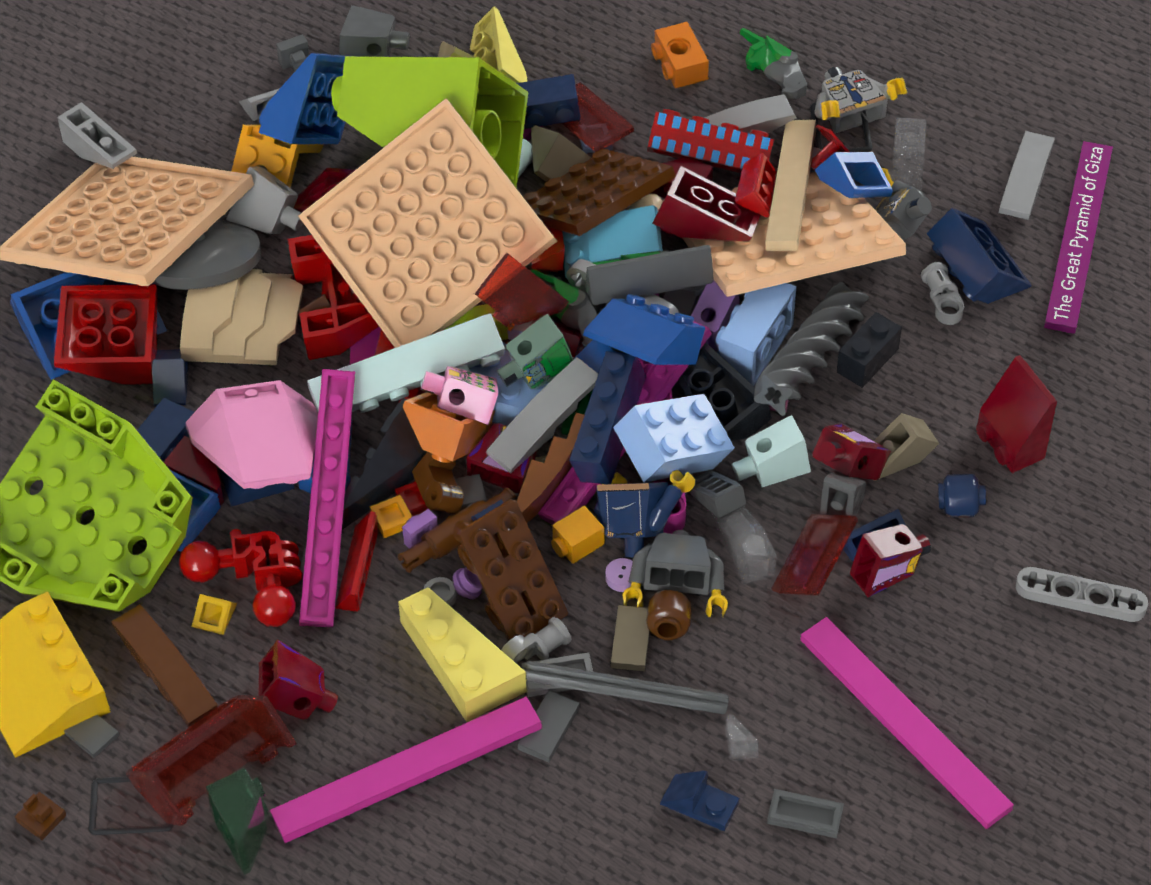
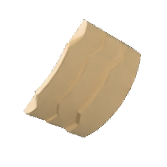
M252 269L244 276L225 284L201 289H188L181 330V359L192 362L277 365L281 343L296 333L298 311L304 291L303 285L293 280V274L262 273L261 269Z

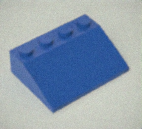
M311 53L269 100L266 108L261 112L259 133L289 144H338L346 122L337 117L338 112L333 107L331 91L334 80L338 76L343 75L345 56Z
M64 272L11 294L10 304L50 380L71 372L54 366L61 286L137 284ZM157 310V335L166 332L167 329Z

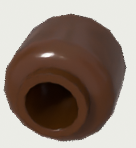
M662 590L655 593L650 598L647 608L646 622L649 631L663 640H675L684 636L688 632L691 623L692 608L689 599L684 594L674 590Z

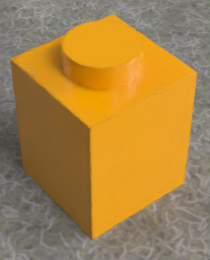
M585 505L552 525L553 540L551 544L554 551L561 558L566 556L572 564L605 544L604 526Z

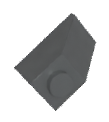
M837 471L827 475L823 481L819 518L851 528L864 500L866 481L846 476Z

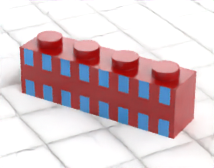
M663 109L662 113H655L647 152L677 159L687 157L716 168L737 173L742 172L743 164L760 153L765 154L768 160L770 159L774 139L768 138L769 134L766 132L751 130L750 133L739 131L738 126L729 123H722L720 127L709 124V119L699 116H692V120L680 117L679 112L669 109Z

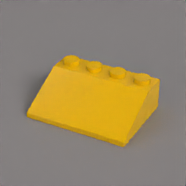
M48 591L17 605L0 619V731L15 758L64 735V730L95 715L101 717L110 713L102 685Z

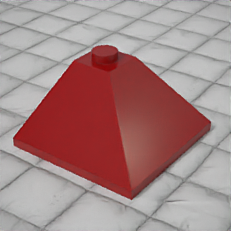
M157 285L61 286L54 366L120 384H153L152 360L156 359Z

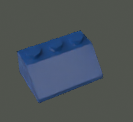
M630 294L626 296V299H612L584 329L583 336L654 365H696L705 331L704 326L693 323L694 318L692 316L680 313L670 314V308L659 304L647 305L645 304V298Z

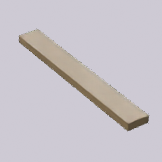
M792 120L785 124L765 240L766 251L798 250L816 135V120Z

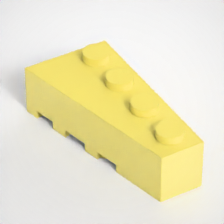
M429 587L398 602L401 624L466 722L527 692L526 671Z

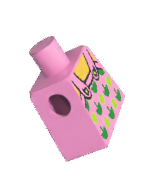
M447 366L444 376L426 371L421 385L422 391L438 395L437 403L439 408L489 424L498 397L496 378ZM460 389L459 392H453L451 390Z

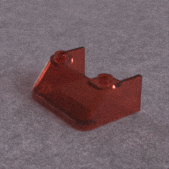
M507 252L474 293L495 310L492 316L506 327L510 323L518 326L538 320L546 314L551 316L560 313L569 303L568 300Z
M238 695L222 703L131 767L126 772V775L137 791L166 823L182 826L194 814L192 808L196 805L194 800L246 763L258 760L261 764L266 763L279 753L277 748L293 747L297 743L267 696Z

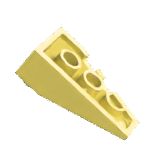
M493 7L474 26L470 51L475 53L474 57L481 58L515 83L527 82L526 71L499 10Z

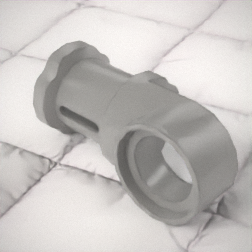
M942 262L929 264L922 270L921 279L924 283L928 284L931 290L930 297L936 307V318L941 323L947 325L959 323L963 317L964 302L956 284L951 282L948 277L947 266ZM944 307H953L958 312L954 314H947L943 312L941 309Z
M552 617L548 621V625L536 634L530 633L526 637L523 635L515 636L503 646L501 651L516 664L524 658L528 660L535 654L541 660H546L549 658L550 652L561 644H569L572 639L563 622L558 618Z

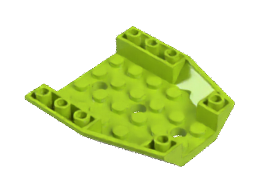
M53 379L35 406L45 417L0 483V581L21 594L38 596L48 591L53 600L120 612L151 592L186 537L193 497L130 422ZM37 480H43L42 490L38 494L31 495V485ZM87 510H94V519L89 524L82 525V514ZM139 540H146L147 546L145 551L139 555H133V545Z

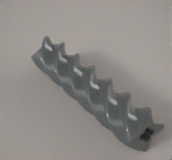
M839 282L832 287L824 300L816 306L812 314L801 324L799 330L788 340L785 347L777 353L773 361L763 370L756 383L754 401L770 405L780 415H785V402L789 399L800 400L802 398L799 393V384L814 383V378L811 375L812 368L818 366L822 368L827 367L824 353L827 351L839 352L840 348L837 345V337L842 335L852 336L849 322L853 320L862 322L864 320L861 306L869 299V296L862 292L851 291L843 282Z

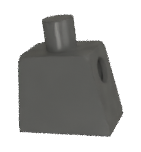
M351 5L340 33L339 55L389 57L392 48L408 50L410 33L395 31V17L391 14Z

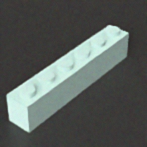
M489 313L337 370L355 371L352 412L360 409L361 413L377 408L379 406L378 402L390 398L391 401H397L407 397L409 390L422 385L426 371L444 376L447 366L470 371L469 368L479 364L483 368L494 365L500 361L499 357L504 355L505 347L493 317ZM322 375L307 380L317 412L319 411Z

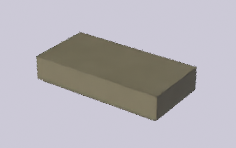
M618 605L611 668L645 671L650 633L646 622L647 608Z

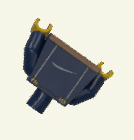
M679 470L672 471L670 481L673 485H668V482L627 483V480L618 472L614 474L611 484L597 485L598 500L594 513L599 522L604 526V533L607 538H624L625 557H634L636 552L644 547V537H654L659 533H663L672 510L682 493L689 492L695 486V479L689 472H686L685 476H683Z

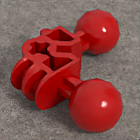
M233 529L230 531L232 548L217 550L214 545L207 541H195L188 544L181 551L179 567L183 575L193 582L204 583L212 580L219 573L220 568L235 567L236 579L249 577L254 571L258 593L255 595L252 609L258 621L264 625L278 627L286 624L293 617L296 602L290 590L285 587L293 586L302 579V572L299 569L301 564L298 556L299 548L294 542L280 540V537L272 531H261L244 535L241 533V530ZM267 553H269L270 566H267Z

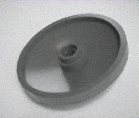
M216 221L207 232L203 233L152 284L170 289H201L236 280L250 272L258 264L261 258L259 238L254 231L243 225L227 221Z

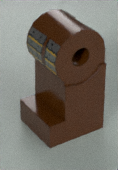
M427 452L412 471L421 496L428 509L456 514L462 507L464 500L463 490L457 486L452 473L456 462L443 463L431 457L432 453Z

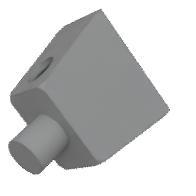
M249 167L246 174L252 175L254 186L231 207L226 220L269 234H280L284 230L285 225L298 231L303 225V222L298 217L301 212L293 209L298 194L262 167Z

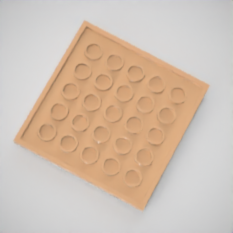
M447 98L298 215L395 348L443 331L557 242Z
M131 157L114 169L94 163L0 246V260L109 279L116 282L149 286L254 186L251 174L139 157Z
M816 172L809 174L797 251H766L765 240L769 217L766 218L762 215L749 242L682 238L689 248L710 245L713 279L727 297L906 255V243L865 198H848L822 182ZM735 187L732 192L737 194L738 187Z

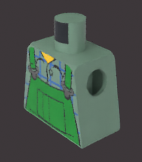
M546 314L507 344L506 349L512 361L498 369L497 373L506 387L523 378L530 389H536L550 382L574 359L563 334L549 315Z

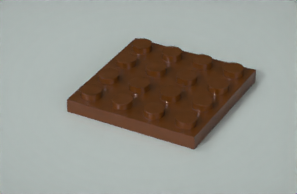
M602 149L595 152L590 160L573 165L565 175L548 180L545 183V187L536 192L527 193L523 197L545 226L581 236L675 178L676 174L673 166L626 155L625 153L610 151L609 149Z

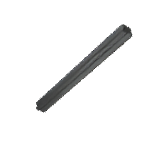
M532 661L527 662L525 665L526 681L718 714H725L728 708L729 697L727 694Z

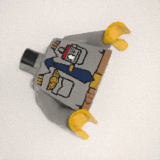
M832 67L825 73L826 80L822 83V92L817 95L815 115L822 120L829 119L834 133L862 125L861 114L868 123L886 117L888 99L895 100L899 94H907L905 81L903 78H895L888 81L887 84H882L868 78L861 70L843 74L839 67Z

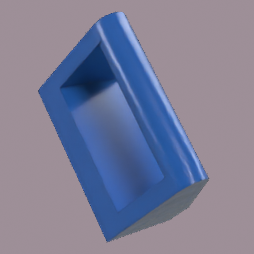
M834 152L815 169L822 182L848 198L890 197L893 192L873 152ZM853 179L863 184L864 186H856Z

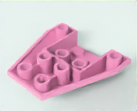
M281 380L216 389L186 421V429L191 443L243 489H261L267 485L280 483L294 484L311 477L315 455L318 413L312 402Z

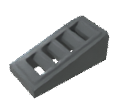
M708 470L695 477V486L688 492L717 518H721L746 504L743 487L738 482L712 470Z

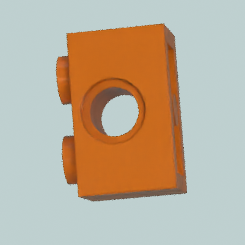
M688 21L655 30V43L651 44L652 54L655 60L660 59L662 62V72L666 80L670 79L675 88L708 80L709 60Z

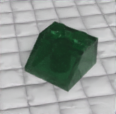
M243 768L206 786L213 821L243 875L251 872L267 830L265 816L269 815V811L263 800L266 795L257 777L251 780L246 769Z

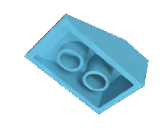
M651 205L620 211L581 236L562 231L565 247V277L567 278L566 273L568 269L579 259L595 263L620 259L621 255L663 251L660 227L652 224L658 212L657 207Z

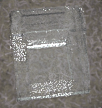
M733 714L727 715L725 736L730 760L740 761L758 758L759 743L757 739Z

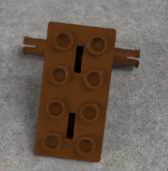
M505 488L486 502L483 500L476 501L457 514L449 516L444 522L424 533L421 537V542L403 553H399L398 559L399 561L404 560L401 565L410 573L413 569L431 558L434 560L441 559L457 549L462 563L470 572L477 575L488 597L489 603L485 605V611L490 621L498 630L505 633L509 641L518 635L526 637L530 633L536 634L548 625V621L552 617L561 620L568 615V611L522 515L517 499L513 500L516 497L510 488ZM502 499L503 504L473 522L472 516Z

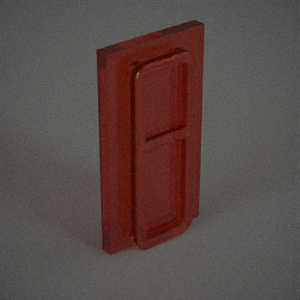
M581 82L576 84L581 120L564 122L562 124L593 151L602 150L634 132V126Z
M811 514L771 588L772 591L784 594L819 596L858 522L857 517Z

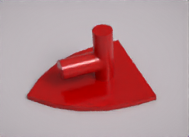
M820 125L815 127L829 143L812 158L811 169L813 171L834 152H850L832 130Z

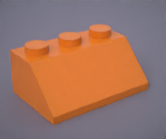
M429 392L405 400L403 409L422 449L432 453L431 457L443 463H450L468 455L489 431L495 414L493 410L489 424H485L439 408L437 403L438 395Z

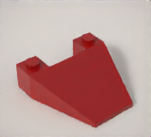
M312 235L288 239L296 282L304 285L327 280L331 307L300 313L308 359L313 360L340 355L377 329L379 325Z

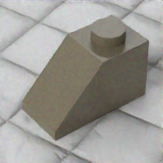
M901 413L874 440V442L891 450L879 479L920 463L939 444L924 420ZM863 456L860 459L863 460L864 465L866 463L867 456Z

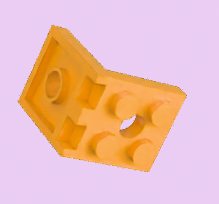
M243 125L231 172L246 174L249 167H260L263 165L268 172L290 188L299 153H320L323 148V144H289L259 133L261 125Z

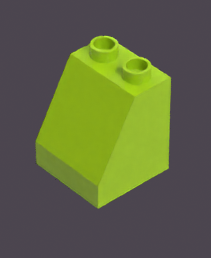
M345 56L343 75L338 76L334 80L331 91L332 104L338 112L337 117L384 148L447 98L517 188L528 91L479 57Z

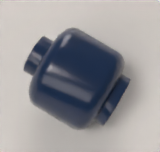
M974 474L947 475L943 483H938L939 510L944 509L948 517H974L979 512V505H986L985 485H979L978 479Z

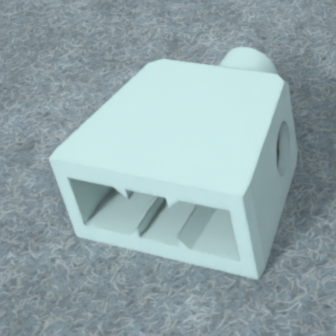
M792 415L747 438L745 445L748 457L732 463L738 481L756 474L762 487L811 472L805 439Z

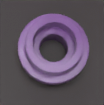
M460 568L454 572L453 585L456 592L462 597L476 599L481 594V589H483L477 575L470 572L467 568Z

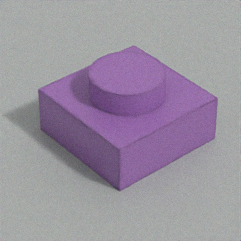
M429 509L420 515L411 517L402 526L404 544L408 548L421 542L423 534L437 526V517Z

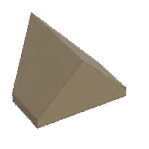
M536 125L531 128L534 173L546 182L552 178L565 175L573 165L585 163L592 158L560 133Z

